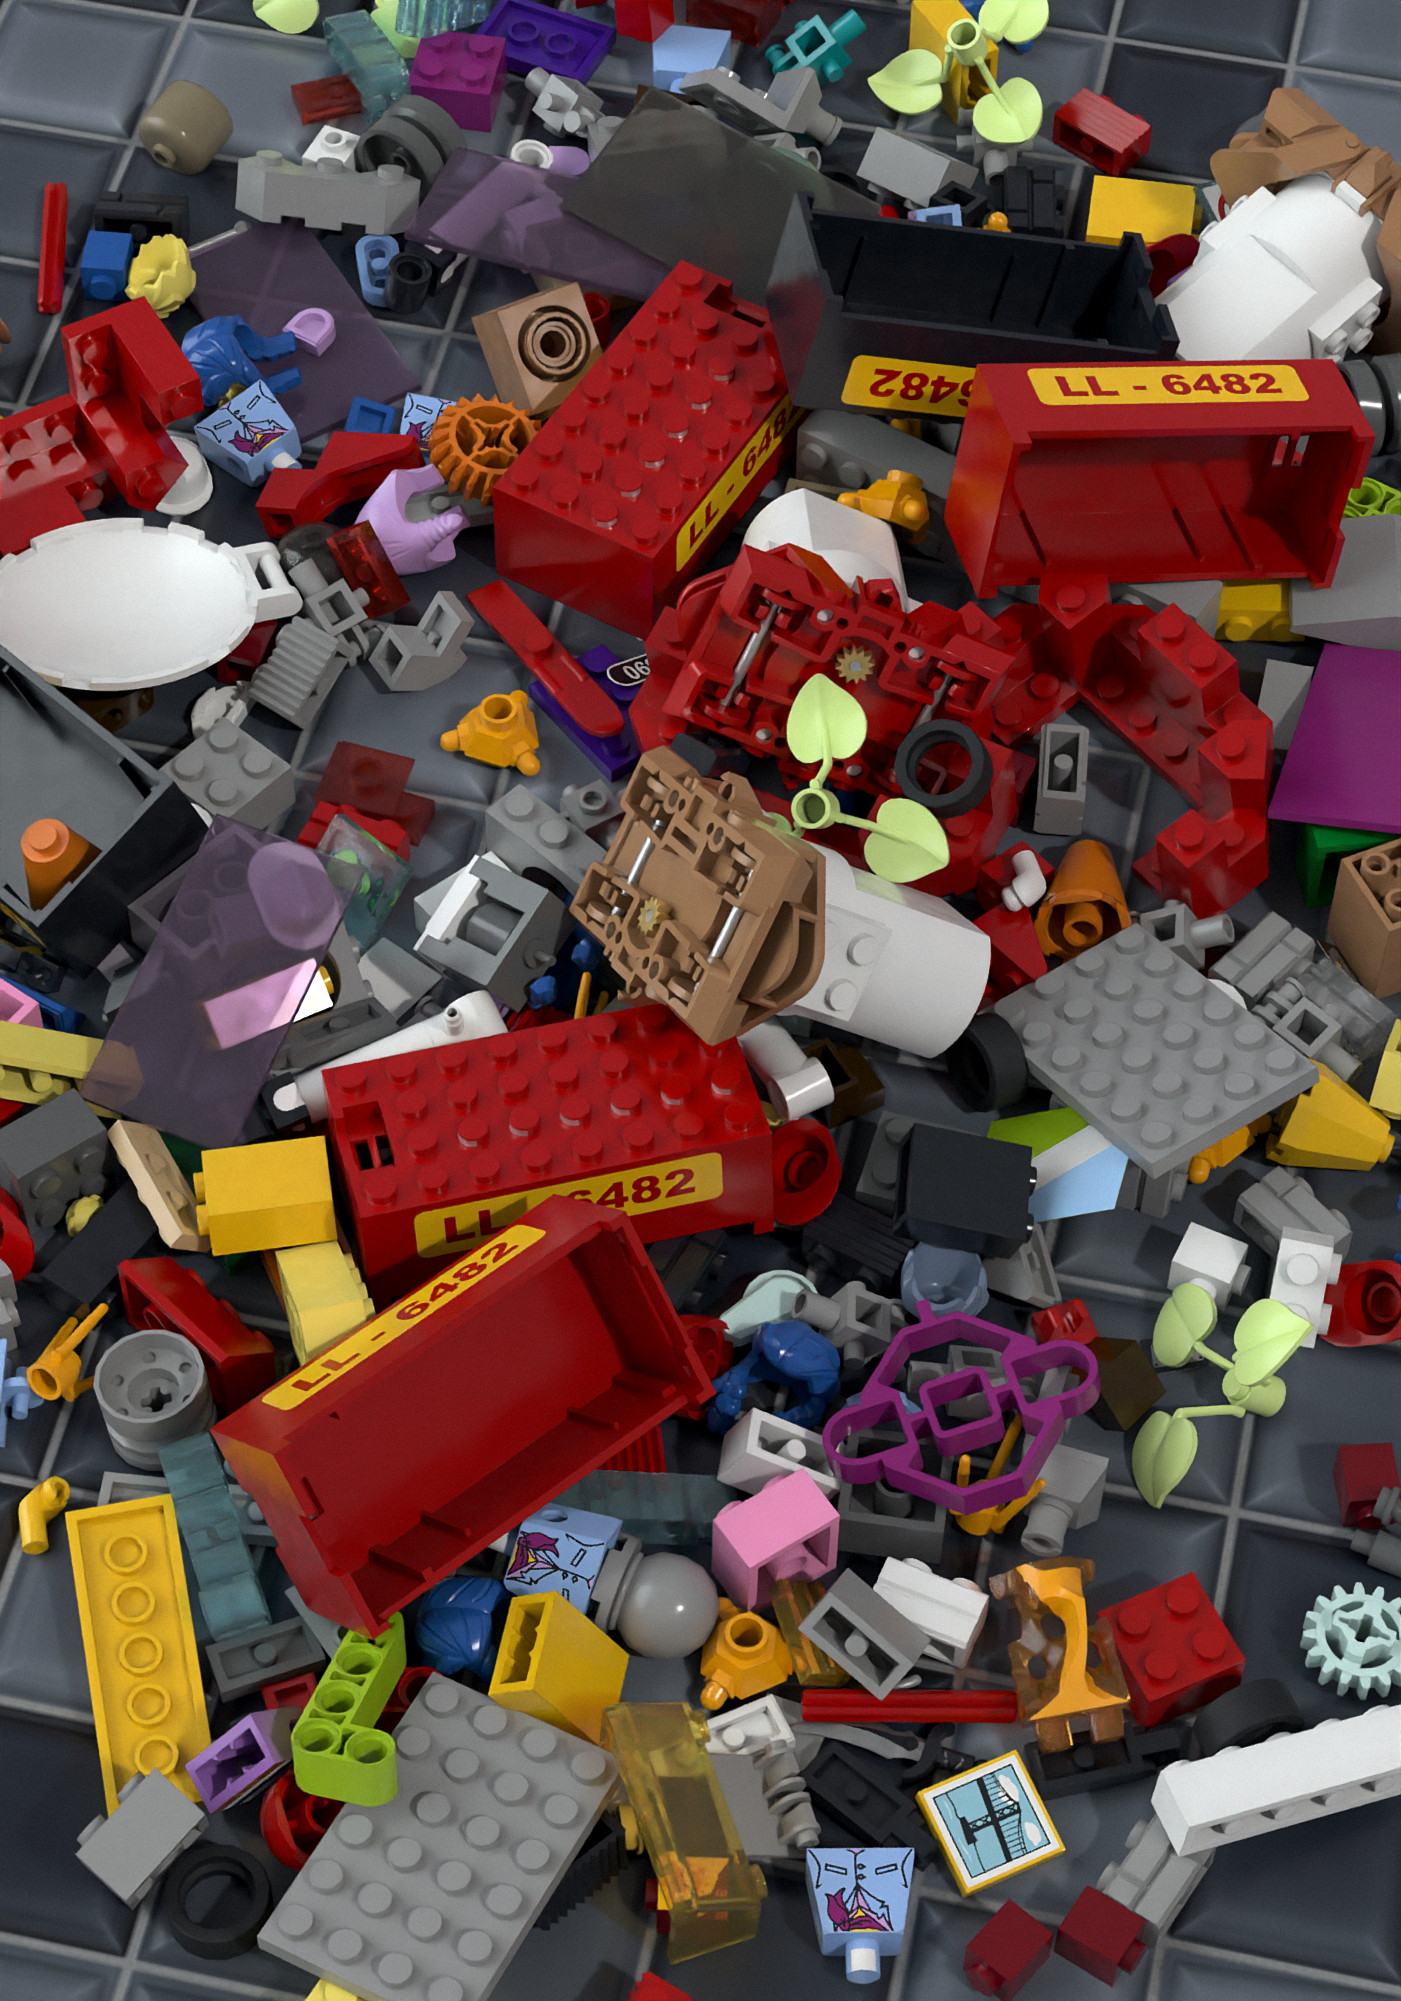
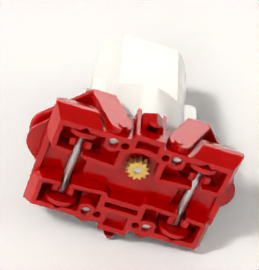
M801 488L775 499L755 517L744 536L741 551L734 564L694 579L681 591L676 605L677 626L687 658L661 711L718 735L737 740L746 751L757 757L763 758L765 756L769 758L772 754L775 755L776 765L781 773L786 791L798 788L799 783L815 779L823 765V759L814 763L799 761L790 750L786 733L788 717L798 693L812 676L817 673L824 674L859 702L867 719L866 739L856 754L846 759L832 757L833 765L826 780L833 787L847 792H855L861 789L876 798L881 793L892 799H907L896 782L894 769L898 747L907 734L924 722L942 718L959 721L974 730L977 736L988 740L994 725L991 709L992 702L1011 669L1016 655L969 636L961 613L930 600L923 604L908 598L897 540L889 523ZM949 742L937 745L926 752L918 763L916 771L917 782L923 790L931 795L938 796L943 794L948 785L946 772L961 745Z

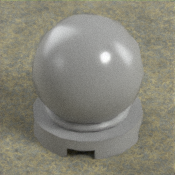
M620 1531L617 1542L618 1548L622 1549V1551L610 1548L590 1598L598 1601L594 1612L596 1619L586 1617L606 1635H608L610 1630L617 1629L626 1645L645 1657L671 1660L688 1656L705 1644L716 1627L720 1604L715 1583L702 1566L686 1556L660 1552L644 1557V1554L640 1552L642 1539Z

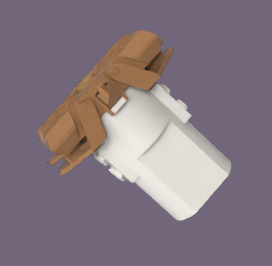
M1276 88L1272 91L1263 118L1261 131L1240 132L1231 139L1229 149H1220L1211 156V171L1230 209L1229 215L1219 223L1217 221L1211 222L1202 231L1198 239L1200 242L1198 255L1194 259L1193 266L1154 299L1156 306L1158 303L1167 304L1180 339V344L1173 361L1333 359L1334 363L1343 362V358L1349 352L1354 351L1358 353L1364 347L1372 354L1377 355L1401 353V166L1393 160L1390 152L1382 151L1377 146L1370 149L1358 139L1356 134L1345 128L1299 88Z
M664 745L642 754L621 798L620 806L626 812V815L603 863L594 861L590 864L569 908V912L576 921L605 948L603 954L609 957L608 960L612 962L610 966L626 980V992L618 990V1001L635 1007L662 1003L668 1006L706 1044L715 1046L734 1036L740 1037L774 1015L790 1016L794 1014L929 1059L945 1051L960 1037L972 1020L986 987L991 959L990 937L941 898L896 882H890L880 876L852 867L838 852L775 828L777 821L761 809L747 778L731 772H726L720 776L724 781L701 777L693 766L670 747Z

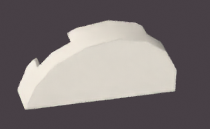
M237 681V686H228L217 691L215 687L210 688L196 701L191 713L194 740L199 738L223 717L236 726H240L256 703L254 699L248 696V690L252 688L251 682Z

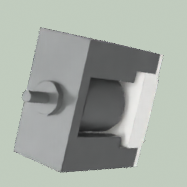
M475 855L463 874L459 875L425 926L426 930L413 949L445 976L474 991H489L495 1002L519 1013L531 995L530 985L538 978L543 977L548 967L556 963V955L578 922L569 912V907L550 890Z

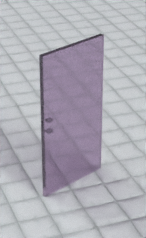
M457 146L405 230L404 237L406 240L571 283L578 282L579 285L646 302L680 260L690 264L693 263L716 220V212Z
M282 216L280 224L265 222L189 256L192 270L196 272V286L188 298L204 322L221 315L233 316L240 314L256 330L258 335L269 338L281 335L282 329L291 319L305 309L320 308L332 315L335 323L336 337L319 357L297 347L295 353L285 358H280L276 362H269L265 358L259 363L251 361L264 378L279 373L286 368L298 366L303 376V383L295 389H288L283 394H275V398L293 422L300 445L345 425L354 395L389 405L405 398L408 393L414 394L422 390L421 383L308 227H305V222L301 218L296 219Z
M216 813L78 1092L83 1100L209 1150L234 1147L365 874L364 868Z

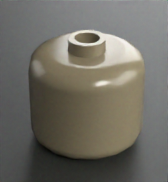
M175 80L164 89L140 119L138 124L139 137L153 159L163 167L171 168L186 175H199L233 133V120L227 108L209 90L187 80Z

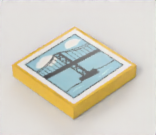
M1016 1749L917 1792L915 1796L963 1898L1063 1855L1066 1850Z

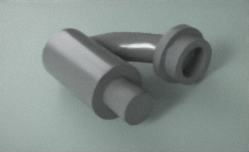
M1383 1486L1372 1516L1381 1519V1524L1388 1526L1392 1518L1401 1527V1499L1399 1498L1401 1488L1395 1486L1394 1489ZM1357 1529L1350 1549L1369 1556L1367 1565L1401 1578V1538L1383 1530H1380L1376 1537Z

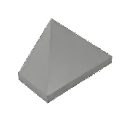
M1034 1223L1030 1241L1027 1244H1023L1009 1260L985 1255L982 1266L986 1270L987 1288L1044 1310L1063 1303L1040 1224Z

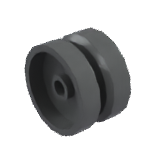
M404 95L396 99L384 111L382 117L374 121L361 134L357 143L358 159L364 172L376 171L380 165L391 164L402 167L404 173L421 180L418 207L429 203L441 190L444 183L450 181L463 168L468 158L467 143L456 122L435 102L418 95Z
M1401 353L1374 356L1369 365L1363 359L1335 363L1376 435L1370 456H1376L1381 447L1386 452L1401 451Z

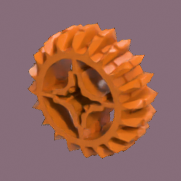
M479 393L472 399V402L461 396L455 406L447 405L446 409L442 412V416H438V419L434 422L432 434L428 442V452L431 453L429 457L430 464L433 463L444 482H449V494L457 491L464 493L465 503L471 498L479 499L483 509L489 501H493V486L542 428L541 420H529V408L521 411L515 409L514 399L504 404L499 402L497 394L490 401H485Z

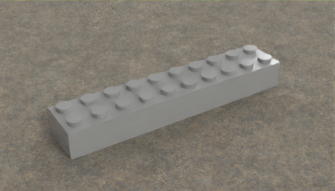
M814 410L798 428L796 479L858 491L859 489L867 490L878 479L886 480L889 470L905 471L921 478L924 482L921 491L926 495L930 516V529L927 531L926 540L919 545H913L907 539L896 538V540L919 550L926 556L934 557L967 575L943 520L956 457L864 413L854 415L846 411ZM1219 580L1109 583L1112 604L1146 605L1157 615L1174 602L1205 632L1215 639L1223 582ZM1040 585L996 586L1003 593L1011 594L1030 604H1039Z

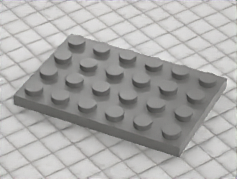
M1137 922L1048 972L1046 975L1039 977L1035 983L1031 982L976 1013V1016L986 1012L996 1013L1004 1018L1019 1037L1025 1051L1024 1056L1029 1072L1153 1179L1165 1174L1320 1082L1318 1066Z
M432 1672L390 1735L396 1745L399 1780L397 1795L388 1803L375 1807L345 1803L257 1936L260 1949L367 2001H486L628 1773V1760L526 1713L504 1709L492 1698L436 1672Z

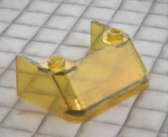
M621 1702L602 1708L599 1747L614 1755L672 1918L667 1951L670 1964L672 1965L756 1937L761 1913L760 1899L768 1897L767 1886L759 1865L754 1864L750 1866L705 1745V1743L711 1741V1736L702 1710L692 1711L688 1702Z

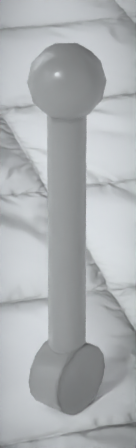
M238 221L234 225V229L187 247L189 256L237 236L248 238L253 231L252 225L247 221Z

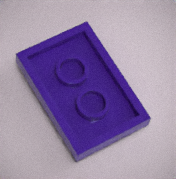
M499 0L475 33L476 35L506 38L507 69L528 75L533 69L541 67L550 75L556 74L577 79L584 86L616 43L615 28L529 0Z
M601 644L575 660L621 711L625 722L623 732L604 738L590 735L571 718L538 680L528 685V694L596 768L613 783L635 770L641 758L628 709L643 683L622 686L613 682L607 676V669L621 661L604 644Z

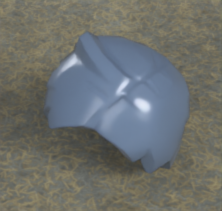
M919 1242L915 1249L909 1250L901 1271L900 1289L905 1309L918 1318L915 1303L928 1299L935 1318L955 1311L975 1317L987 1305L990 1297L987 1291V1275L977 1253H968L967 1251Z

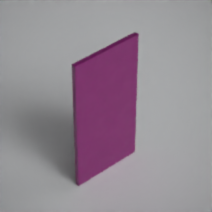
M1325 643L1268 809V818L1401 834V651Z

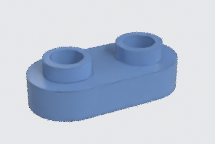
M369 234L362 237L355 247L361 292L364 300L369 304L387 307L383 300V289L389 262L393 256L400 253L396 240L389 235Z

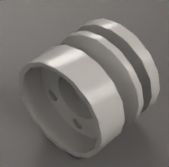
M142 1330L121 1338L105 1351L95 1368L93 1387L115 1452L128 1464L147 1471L172 1470L192 1462L202 1454L213 1439L209 1429L217 1424L218 1412L198 1349L182 1335L167 1330Z

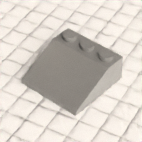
M1385 514L1342 518L1340 528L1346 539L1331 588L1313 589L1308 578H1289V632L1350 646L1401 651V515Z

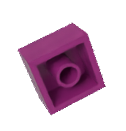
M424 28L408 79L407 95H418L435 102L452 117L460 129L491 133L507 79L506 38Z

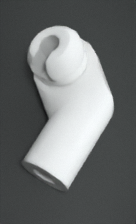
M1030 850L1021 851L1012 858V865L1017 877L1012 880L1011 886L1005 887L1001 892L1004 904L1013 912L1021 910L1023 906H1032L1046 891V881L1034 853Z

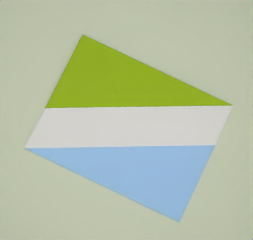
M1071 1107L991 1121L987 1138L1032 1147L1031 1166L1037 1169V1181L1034 1192L1029 1197L1028 1213L1033 1214L1034 1223L1115 1209L1129 1157Z

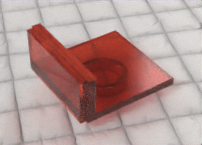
M338 741L315 794V809L320 801L335 806L347 804L359 812L392 820L414 767L415 759L347 741Z

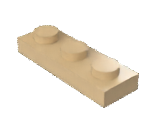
M117 1120L107 1132L108 1138L117 1152L118 1161L126 1168L138 1190L139 1199L147 1206L159 1227V1234L163 1241L170 1248L207 1253L211 1248L210 1235L201 1237L199 1235L196 1206L199 1204H197L195 1196L156 1127Z

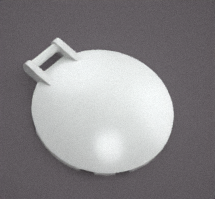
M110 518L81 522L39 535L30 540L31 548L17 556L8 553L0 560V644L48 683L74 689L94 691L132 690L157 686L188 677L208 668L231 653L248 635L254 623L292 616L298 613L303 605V600L298 590L294 586H290L280 566L281 556L273 543L261 542L236 548L231 547L226 542L217 545L205 539L204 531L171 522L168 528L144 526V518ZM264 573L271 588L262 590L255 575Z

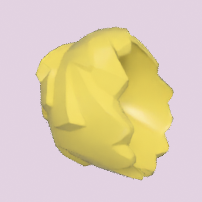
M166 234L164 237L159 235L153 236L148 244L140 245L138 257L133 258L127 276L128 286L124 290L131 300L144 296L159 318L168 317L170 313L179 309L180 305L185 302V299L193 292L196 286V272L192 270L188 249L181 238L177 239L173 234Z

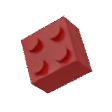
M1193 1572L1101 1610L1096 1615L1092 1645L1125 1700L1129 1701L1126 1703L1139 1726H1144L1145 1731L1209 1704L1225 1692L1241 1684L1246 1659Z

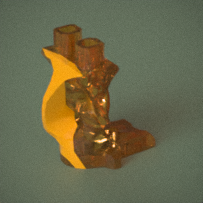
M1073 1556L1048 1558L1018 1566L1004 1574L988 1579L990 1591L996 1599H1005L1008 1609L1017 1607L1020 1614V1639L1008 1645L1020 1725L1022 1729L1033 1727L1034 1735L1042 1754L1060 1752L1071 1749L1074 1746L1068 1720L1087 1717L1093 1744L1118 1741L1124 1736L1122 1710L1129 1704L1130 1695L1117 1656L1111 1625L1107 1617L1096 1619V1624L1087 1626L1085 1598L1082 1590L1093 1581L1095 1574L1093 1558L1080 1559ZM1048 1614L1055 1615L1062 1620L1066 1629L1063 1638L1052 1639L1045 1635L1040 1624L1043 1616ZM1088 1641L1096 1643L1100 1650L1101 1661L1100 1665L1096 1668L1088 1667L1086 1664ZM1032 1657H1038L1046 1663L1047 1676L1045 1678L1037 1680L1031 1676L1028 1664Z

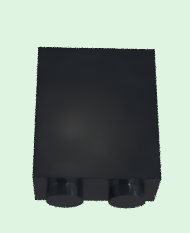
M914 1123L899 1142L892 1236L1009 1260L1023 1244H1027L1030 1241L1033 1232L1034 1216L1028 1213L1029 1197L1032 1196L1037 1181V1169L1031 1166L1032 1147Z

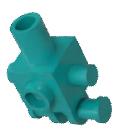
M853 8L829 27L816 15L810 21L802 20L796 24L794 28L795 33L785 40L791 51L785 54V49L782 45L776 44L766 51L765 59L773 65L772 73L774 76H776L777 72L809 66L815 70L819 86L822 87L828 81L836 82L842 78L844 74L843 69L853 62L844 47L868 28Z

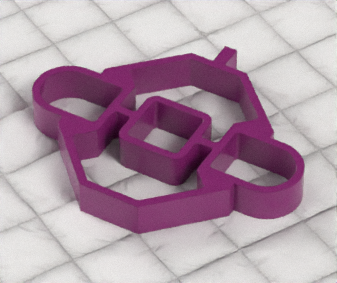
M928 1299L916 1302L919 1323L899 1330L859 1395L861 1403L840 1410L826 1423L822 1440L831 1471L839 1479L852 1484H868L887 1478L889 1485L965 1515L1026 1496L1066 1428L1064 1420L1085 1413L1099 1398L1101 1382L1095 1355L1087 1346L1073 1340H1055L1037 1346L1033 1338L960 1311L935 1318ZM957 1338H963L1003 1353L1000 1359L1006 1384L993 1387L986 1371L981 1367H971L922 1384L919 1389V1396L923 1410L914 1414H907L899 1391L890 1387L911 1353ZM1059 1366H1075L1088 1374L1087 1379L1079 1387L1030 1404L1026 1402L1018 1382L1019 1379ZM976 1393L983 1394L991 1414L990 1417L947 1431L941 1430L933 1407ZM1011 1409L1018 1411L1025 1432L1036 1437L1016 1472L967 1488H961L921 1472L924 1465L917 1440L931 1436L938 1453L944 1457H952L998 1442L1004 1437L1005 1427L1002 1412ZM892 1420L899 1421L906 1440L904 1445L857 1459L844 1457L836 1451L839 1443L848 1435Z

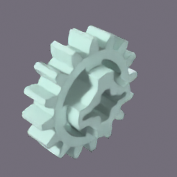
M1356 1582L1353 1594L1349 1595L1339 1585L1335 1586L1331 1601L1319 1595L1316 1598L1313 1611H1307L1303 1624L1305 1631H1303L1300 1641V1648L1309 1650L1305 1665L1307 1668L1319 1666L1322 1668L1318 1679L1321 1685L1328 1683L1332 1679L1339 1682L1337 1694L1343 1696L1349 1687L1357 1689L1359 1699L1366 1700L1369 1688H1375L1382 1697L1388 1696L1391 1682L1401 1687V1598L1398 1597L1390 1603L1382 1600L1384 1588L1380 1586L1373 1592V1595L1365 1594L1364 1587L1359 1582Z

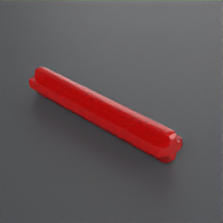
M49 182L44 187L37 298L39 311L44 315L49 313L57 315L62 310L69 197L67 186L63 182L57 184Z
M806 1689L801 1696V1715L806 1722L1012 1723L1018 1715V1699L1016 1692L1012 1690L892 1689L880 1701L868 1689Z

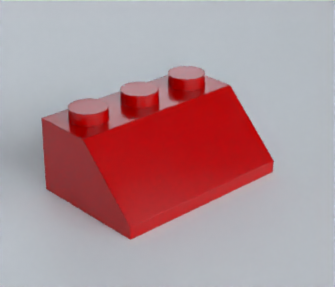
M171 1257L126 1259L117 1266L127 1321L138 1331L167 1330L182 1335L198 1349L203 1361L214 1403L228 1416L276 1380L274 1364L276 1352L271 1342L261 1332L255 1331L252 1333L241 1323L239 1314L228 1301L224 1299L217 1301L207 1291L204 1281L193 1269L187 1268L184 1270Z

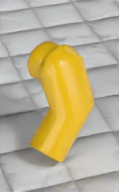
M48 1478L46 1481L38 1484L19 1504L18 1515L23 1552L35 1555L48 1550L47 1524L63 1510L71 1493L69 1484L63 1478Z

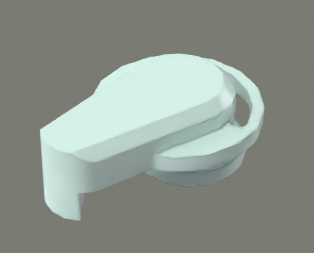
M773 1270L759 1275L749 1283L743 1299L720 1316L719 1319L727 1323L729 1330L721 1329L723 1339L733 1342L734 1349L735 1346L751 1343L757 1328L766 1321L777 1324L785 1320H794L791 1310L795 1297L804 1289L803 1286L807 1290L817 1293L814 1285L803 1275L789 1270Z

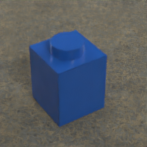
M89 230L80 265L85 299L128 301V296L124 290L128 286L127 276L132 259L135 258L132 234Z

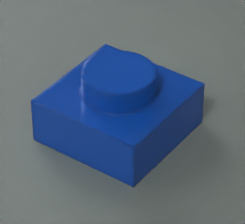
M354 395L344 432L391 434L397 409Z

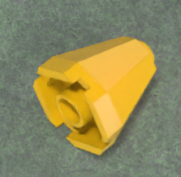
M1307 1058L1318 1066L1320 1082L1281 1104L1279 1114L1273 1120V1122L1281 1127L1279 1137L1269 1133L1265 1144L1266 1158L1286 1166L1370 1171L1377 1161L1384 1163L1391 1152L1395 1136L1389 1134V1120L1377 1109L1369 1106V1102L1326 1065Z

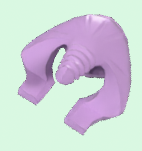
M433 463L418 469H395L391 471L359 513L353 526L354 546L360 560L372 571L380 575H412L439 568L456 557L453 540L461 530L471 526V519L461 504L439 514L432 520L427 519L424 522H409L405 517V505L409 497H418L444 484L443 477Z

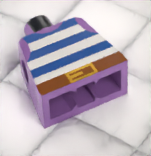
M291 1706L251 1713L185 1765L210 1815L264 1796L278 1776L294 1766L291 1735L303 1713L301 1708ZM239 1761L251 1763L252 1765L241 1767L244 1774L238 1775L236 1767Z

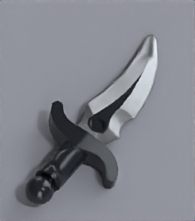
M801 1722L792 1724L789 1727L792 1732L814 1734L841 1740L868 1749L887 1759L908 1758L918 1762L912 1768L902 1771L901 1782L903 1784H914L924 1780L935 1767L960 1774L988 1762L986 1759L976 1760V1756L974 1757L973 1755L941 1746L942 1740L955 1734L956 1725L952 1722L937 1724L929 1732L927 1740L917 1737L911 1730L904 1732L896 1731L878 1722Z

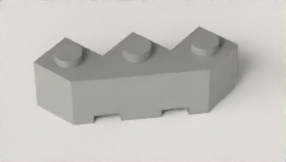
M261 150L254 157L238 160L235 209L262 222L280 224L282 216H288L290 218L304 219L305 227L341 231L342 225H366L365 234L385 236L416 230L421 180L404 173V169L397 165L384 164L378 166L376 171L358 173L343 166V161L337 158L322 157L315 164L298 166L283 159L280 152Z

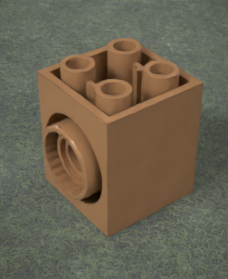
M578 282L546 289L471 318L501 402L507 404L514 399L515 409L521 411L529 408V420L542 421L550 418L603 354Z
M1401 838L1341 859L1326 929L1372 1001L1401 992Z

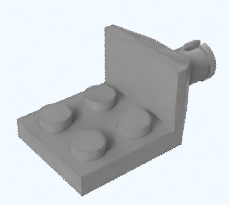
M718 66L717 69H703V71L686 74L678 88L754 136L788 132L791 135L804 134L824 148L834 141L842 126L841 118L836 115L833 116L820 107L819 102L822 98V93L816 72L809 66L777 72L768 92L757 88L748 89L739 83L740 77L735 72L722 66Z
M1059 1366L1047 1370L1037 1401L1077 1388L1080 1376L1071 1373L1072 1366ZM1072 1418L1064 1420L1066 1428L1063 1433H1068ZM1027 1433L1023 1443L1021 1462L1036 1438ZM1063 1433L1035 1479L1036 1481L1039 1478H1044L1046 1486L1022 1508L1024 1515L1029 1516V1520L1023 1531L1021 1544L1028 1551L1043 1557H1056L1061 1554L1064 1543L1063 1539L1068 1527L1078 1529L1098 1520L1109 1458L1060 1445Z

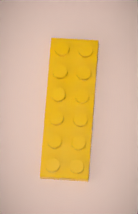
M170 1493L65 1512L108 1817L121 1805L117 1795L128 1781L138 1772L147 1777L154 1768L164 1775L199 1809L206 1808L185 1767L187 1763L209 1747L212 1741L173 1495Z

